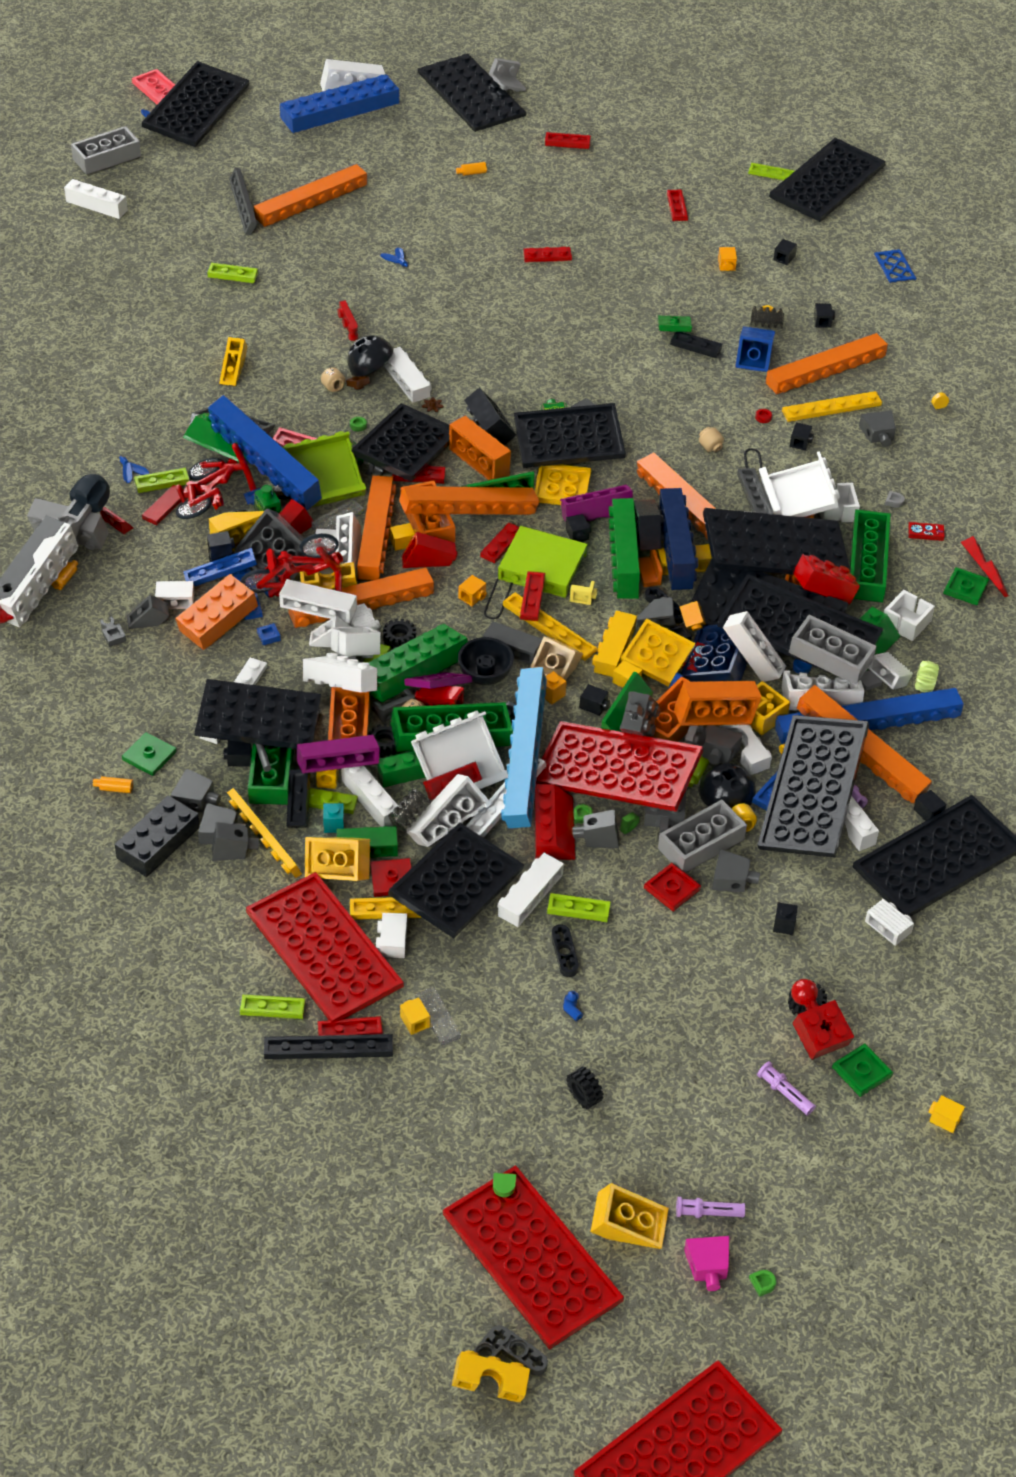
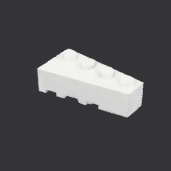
M326 59L320 84L322 90L326 91L368 78L385 75L382 65Z
M327 653L323 657L303 659V681H315V684L321 685L324 683L329 684L330 687H342V689L360 693L377 691V668L369 666V663H359L357 659H348L347 656H338L337 653Z
M783 671L781 688L783 697L790 701L789 710L798 711L797 705L800 697L814 685L840 706L863 702L864 688L861 680L857 684H853L840 677L831 680L825 675H819L816 678L808 677L807 673L800 672L799 675L790 674V671Z
M457 774L405 831L418 845L429 847L447 835L456 825L479 813L478 811L484 807L487 808L492 803L468 776Z

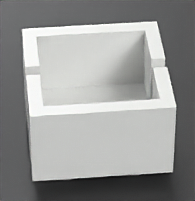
M853 482L837 483L836 489H838L840 499L837 500L838 507L820 512V517L826 520H841V523L853 522L855 509L859 510L860 507Z
M903 590L884 609V613L889 616L901 636L913 641L932 621L935 606L920 599L915 613L917 596Z
M367 626L331 628V650L337 652L340 656H347L348 659H356V656L373 658V655H380L381 632L372 630V628Z

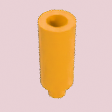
M486 162L463 164L460 168H456V174H462L463 176L487 173Z
M76 560L68 562L60 571L58 578L51 584L53 588L63 589L77 571L78 562Z
M101 776L100 779H93V786L99 787L102 791L131 794L133 779Z

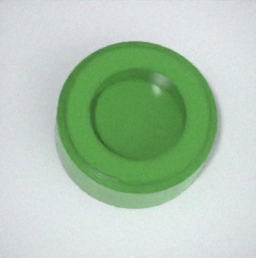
M354 417L350 420V428L357 432L363 431L367 428V421L363 417Z

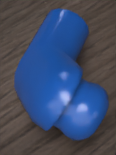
M569 991L568 995H565L563 1009L577 1022L583 1017V1013L576 1008L579 995L575 991Z

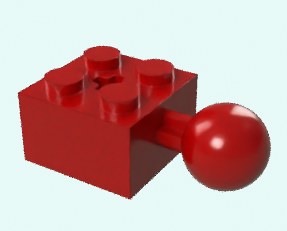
M809 979L796 981L791 988L792 998L797 1004L805 1006L807 1011L798 1014L792 1024L811 1060L848 1046L853 1040L854 1035L836 1000L819 1006L816 1002L818 997L816 984Z

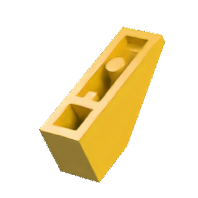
M228 337L219 384L236 386L245 363L248 348L245 339Z

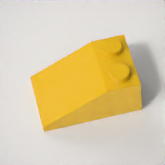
M264 511L226 512L209 518L210 534L228 531L230 538L234 539L236 548Z
M305 837V877L316 872L322 879L351 881L369 879L370 839Z
M610 1183L598 1192L590 1232L609 1240L662 1249L669 1208Z

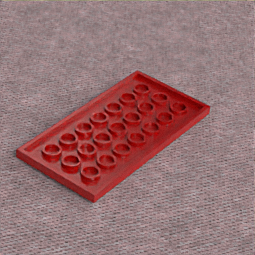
M560 721L542 757V760L546 762V767L536 777V784H554L564 791L676 812L702 756L703 747Z
M316 872L246 907V913L332 1023L345 1019L404 987L402 979Z
M515 1165L504 1172V1174H516L515 1191L512 1195L508 1197L496 1195L493 1191L492 1179L443 1209V1216L550 1350L622 1303L624 1296Z
M717 1360L574 1470L573 1475L575 1477H728L781 1435L783 1429Z

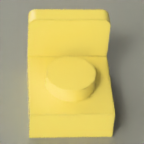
M591 581L590 587L571 585L570 602L591 605L592 599H596L597 588H594L595 581Z

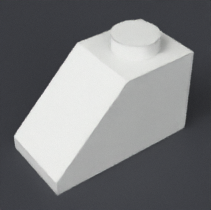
M334 616L311 632L309 646L331 647V628L352 626L338 616Z

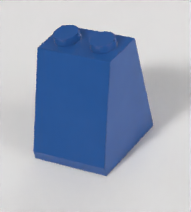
M743 326L735 368L767 372L775 331Z

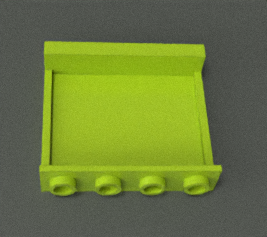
M340 431L332 436L322 435L315 440L305 439L301 443H288L282 447L319 480L322 498L312 507L363 496L366 493L365 483L362 482L354 453L351 452L352 446L349 432L344 433V431Z
M520 526L498 567V579L525 587L527 571L545 573L543 592L566 598L569 584L582 558L587 556L588 544Z

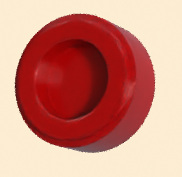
M759 409L756 411L755 419L760 423H769L772 420V412L768 409Z

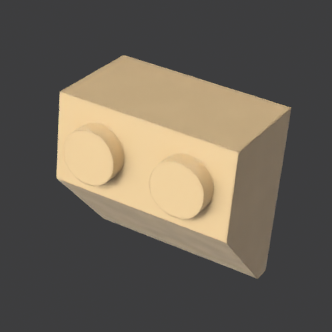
M544 636L530 668L543 667L546 676L554 671L566 680L577 668L583 653L553 638Z

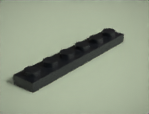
M393 1034L264 1037V1059L393 1057Z

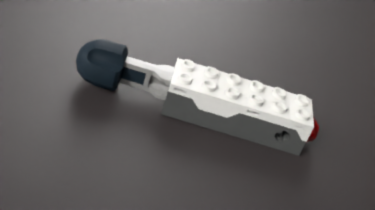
M88 474L78 480L69 492L72 502L63 515L57 517V519L46 515L0 578V624L7 622L21 627L28 620L33 609L38 606L43 595L48 592L53 581L58 578V574L67 565L70 557L76 553L78 548L76 536L80 526L90 512H100L109 499L110 486L103 477L97 474Z

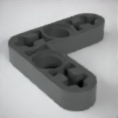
M501 1325L494 1326L473 1350L478 1355L482 1350H488L494 1357H499L502 1353L513 1362L521 1363L524 1367L530 1368L529 1373L539 1376L547 1370L548 1360L541 1351ZM504 1334V1340L499 1339L494 1347L492 1344L495 1342V1336ZM520 1346L525 1352L522 1355H515L512 1353V1348ZM541 1360V1366L533 1367V1361Z

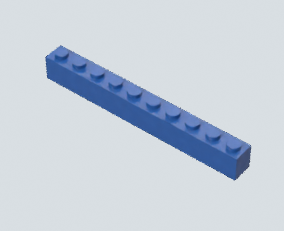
M951 688L841 707L857 720L868 721L869 730H884L888 727H902L906 724H920L925 721L956 718L961 716L964 703L957 689ZM800 712L776 717L775 730L781 744L786 742L793 715L804 716Z

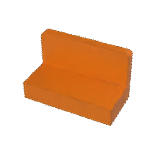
M655 549L650 551V557L638 558L643 587L660 586L662 582L663 571Z

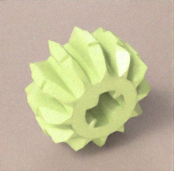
M922 661L920 663L915 680L916 690L924 693L934 690L939 671L938 664L931 661Z

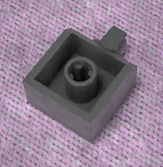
M629 692L620 730L630 734L647 737L654 736L656 729L654 725L655 720L660 714L659 704L648 694Z
M686 791L676 812L645 806L644 826L660 827V835V833L684 821Z

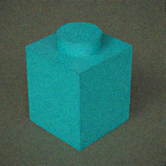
M324 803V833H337V829H344L343 803Z

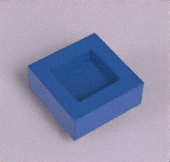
M260 488L243 494L247 504L254 505V492L260 490Z
M274 623L257 628V634L263 646L281 641V636Z

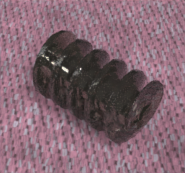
M753 306L750 326L754 322L755 327H757L760 322L761 327H764L765 323H767L768 328H770L773 323L774 328H777L778 324H780L781 329H783L784 313L782 308H779L778 312H776V308L773 307L770 312L769 307H766L765 311H763V307L760 306L757 311L756 306Z
M409 790L408 795H405L398 806L394 808V812L388 815L390 822L393 826H396L397 830L407 833L404 826L411 828L412 825L409 820L416 822L417 819L414 814L421 816L422 813L419 809L425 811L427 808L424 803L430 805L431 800L418 790Z

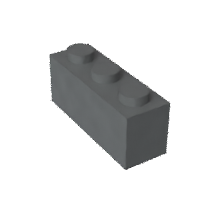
M493 621L483 637L503 641L511 648L514 659L528 664H532L543 640L537 636Z

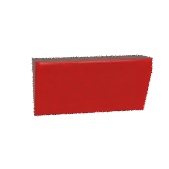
M105 506L100 511L103 520L121 533L126 534L134 528Z

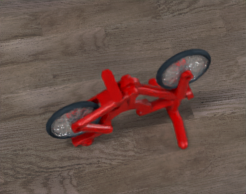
M237 443L232 444V449L239 463L231 458L228 459L227 463L219 458L202 460L192 466L188 472L189 478L199 481L187 482L185 491H183L180 484L176 485V490L182 501V504L176 510L178 518H195L206 512L211 505L214 506L215 510L224 506L219 488L214 487L218 484H226L234 471L243 470L250 491L257 489L248 463Z
M320 533L311 535L301 542L300 551L305 556H292L287 551H282L281 555L275 558L274 550L268 549L266 552L268 566L264 569L246 573L240 582L254 593L268 591L269 597H279L286 580H291L290 576L292 574L306 572L310 576L330 567L334 571L335 591L342 592L340 563L343 562V556L341 553L335 552L339 542L333 535ZM294 563H303L306 565L295 566ZM286 568V571L282 575H277L280 571Z

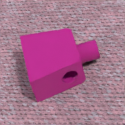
M729 1236L686 1239L684 1252L694 1280L706 1281L708 1291L719 1290V1280L727 1279Z

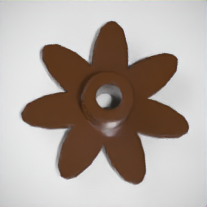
M432 397L430 400H424L425 404L422 405V408H427V412L432 411V409L438 412V408H443L444 406L440 404L442 400L436 401Z

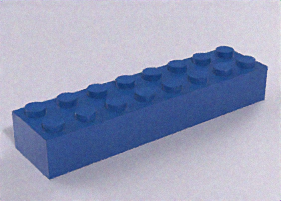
M387 74L368 78L360 82H354L349 85L280 103V118L292 133L399 104V88Z
M223 395L208 407L213 431L220 433L228 444L237 443L247 461L251 465L254 464L258 467L262 475L268 476L274 486L278 485L285 496H290L306 510L322 498L319 480L228 398Z

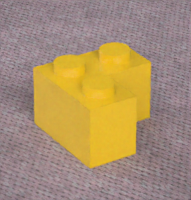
M761 681L757 684L761 700L750 726L760 735H763L775 726L777 716L788 714L790 701Z

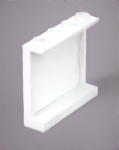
M820 451L817 452L818 461L770 475H768L766 467L759 469L767 499L775 515L806 517L838 507L839 492L836 489L830 469L827 468L826 459L821 457Z
M478 710L467 714L468 718L464 720L461 717L450 721L451 725L444 727V724L434 727V732L429 734L424 731L415 735L416 739L411 741L427 780L475 761L482 780L474 783L479 789L508 778L507 770L504 769L483 718V715L486 714L485 711L479 713Z

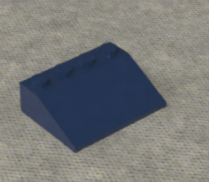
M717 625L702 626L703 628L697 631L693 641L695 646L697 642L705 645L699 650L702 658L697 659L694 663L697 672L687 669L694 651L693 649L685 666H683L681 675L691 682L741 681L748 663L724 629L717 627Z

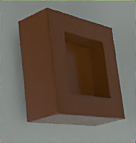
M354 376L346 379V384L358 390L364 388V385L370 384V380L367 376Z

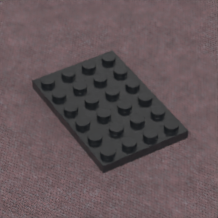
M400 403L352 448L351 452L359 459L412 482L449 445L450 425Z
M615 403L514 413L523 468L626 457Z
M207 679L195 727V736L297 749V744L311 743L314 740L321 694Z
M459 823L389 889L388 895L454 939L523 870L524 864L462 823Z

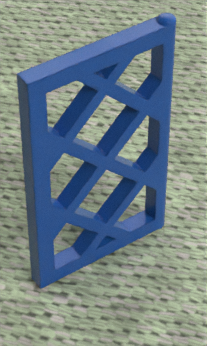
M900 249L874 252L889 283L916 280ZM899 253L901 257L898 258L893 256V254ZM879 255H885L887 258L883 260ZM889 258L898 260L895 264L888 262ZM900 262L905 263L906 268L901 267L898 264ZM884 264H888L893 267L889 270L886 269ZM895 268H898L903 270V272L899 274L894 272L893 270ZM905 272H909L911 276L907 277L904 276ZM890 274L896 275L898 277L892 279Z

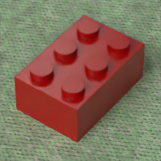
M802 554L793 572L803 589L826 597L831 596L845 601L849 605L860 587L856 578L851 575L847 567L835 566L834 563L825 560V562L821 561L814 555L807 556Z

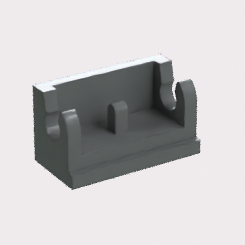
M407 688L404 689V694L401 697L380 705L378 701L373 702L374 707H372V710L382 723L391 719L393 707H401L408 700L415 699V696Z

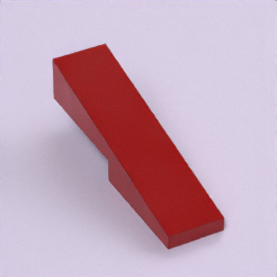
M972 536L962 541L961 544L1001 594L1004 597L1009 596L997 567L992 560L986 562L975 537Z

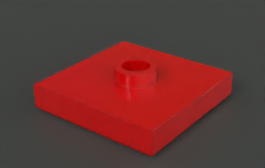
M410 858L370 862L374 897L389 896V889L411 869Z
M670 863L646 882L644 889L674 912L699 892L701 885L676 865Z

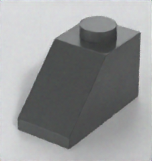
M150 594L127 615L128 629L159 626L169 617L168 604Z
M662 597L654 599L637 616L639 629L646 618L662 627L676 625L673 598Z

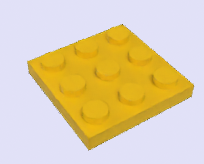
M570 465L539 467L534 490L540 501L539 503L561 505L560 499L588 493L591 468Z
M646 618L621 656L620 662L625 660L642 669V673L669 687L672 679L680 671L694 649L695 643Z

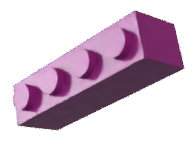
M626 484L560 499L562 517L565 522L566 517L583 514L586 521H593L599 517L607 518L609 517V506H612V499L633 498L632 489Z
M374 735L297 744V762L302 773L379 764V746Z

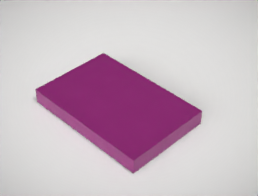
M444 672L410 677L404 680L405 686L431 689L471 683L472 677L466 674Z

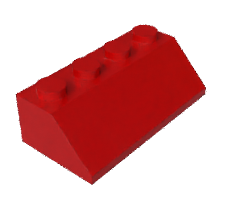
M536 784L534 796L535 859H539L543 853H546L557 860H575L573 797L554 784Z

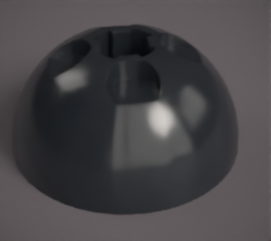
M375 335L364 336L355 341L347 357L348 368L353 376H365L376 371L390 359L394 350L393 346L386 339Z
M481 637L468 641L461 647L458 654V663L462 673L470 675L472 682L479 685H492L500 682L509 674L514 662L511 648L503 641L490 637Z
M731 763L718 764L710 768L701 778L698 788L700 798L708 807L720 800H723L731 809L741 803L750 806L753 797L756 795L755 783L751 775L744 768Z

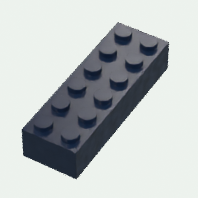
M682 488L660 489L659 506L664 516V526L661 527L662 532H664L663 545L671 590L693 589V584L697 581L695 569H698V558L694 557L696 555V547L692 545L693 532H690L691 520H687L689 510L688 507H685L686 495H683Z

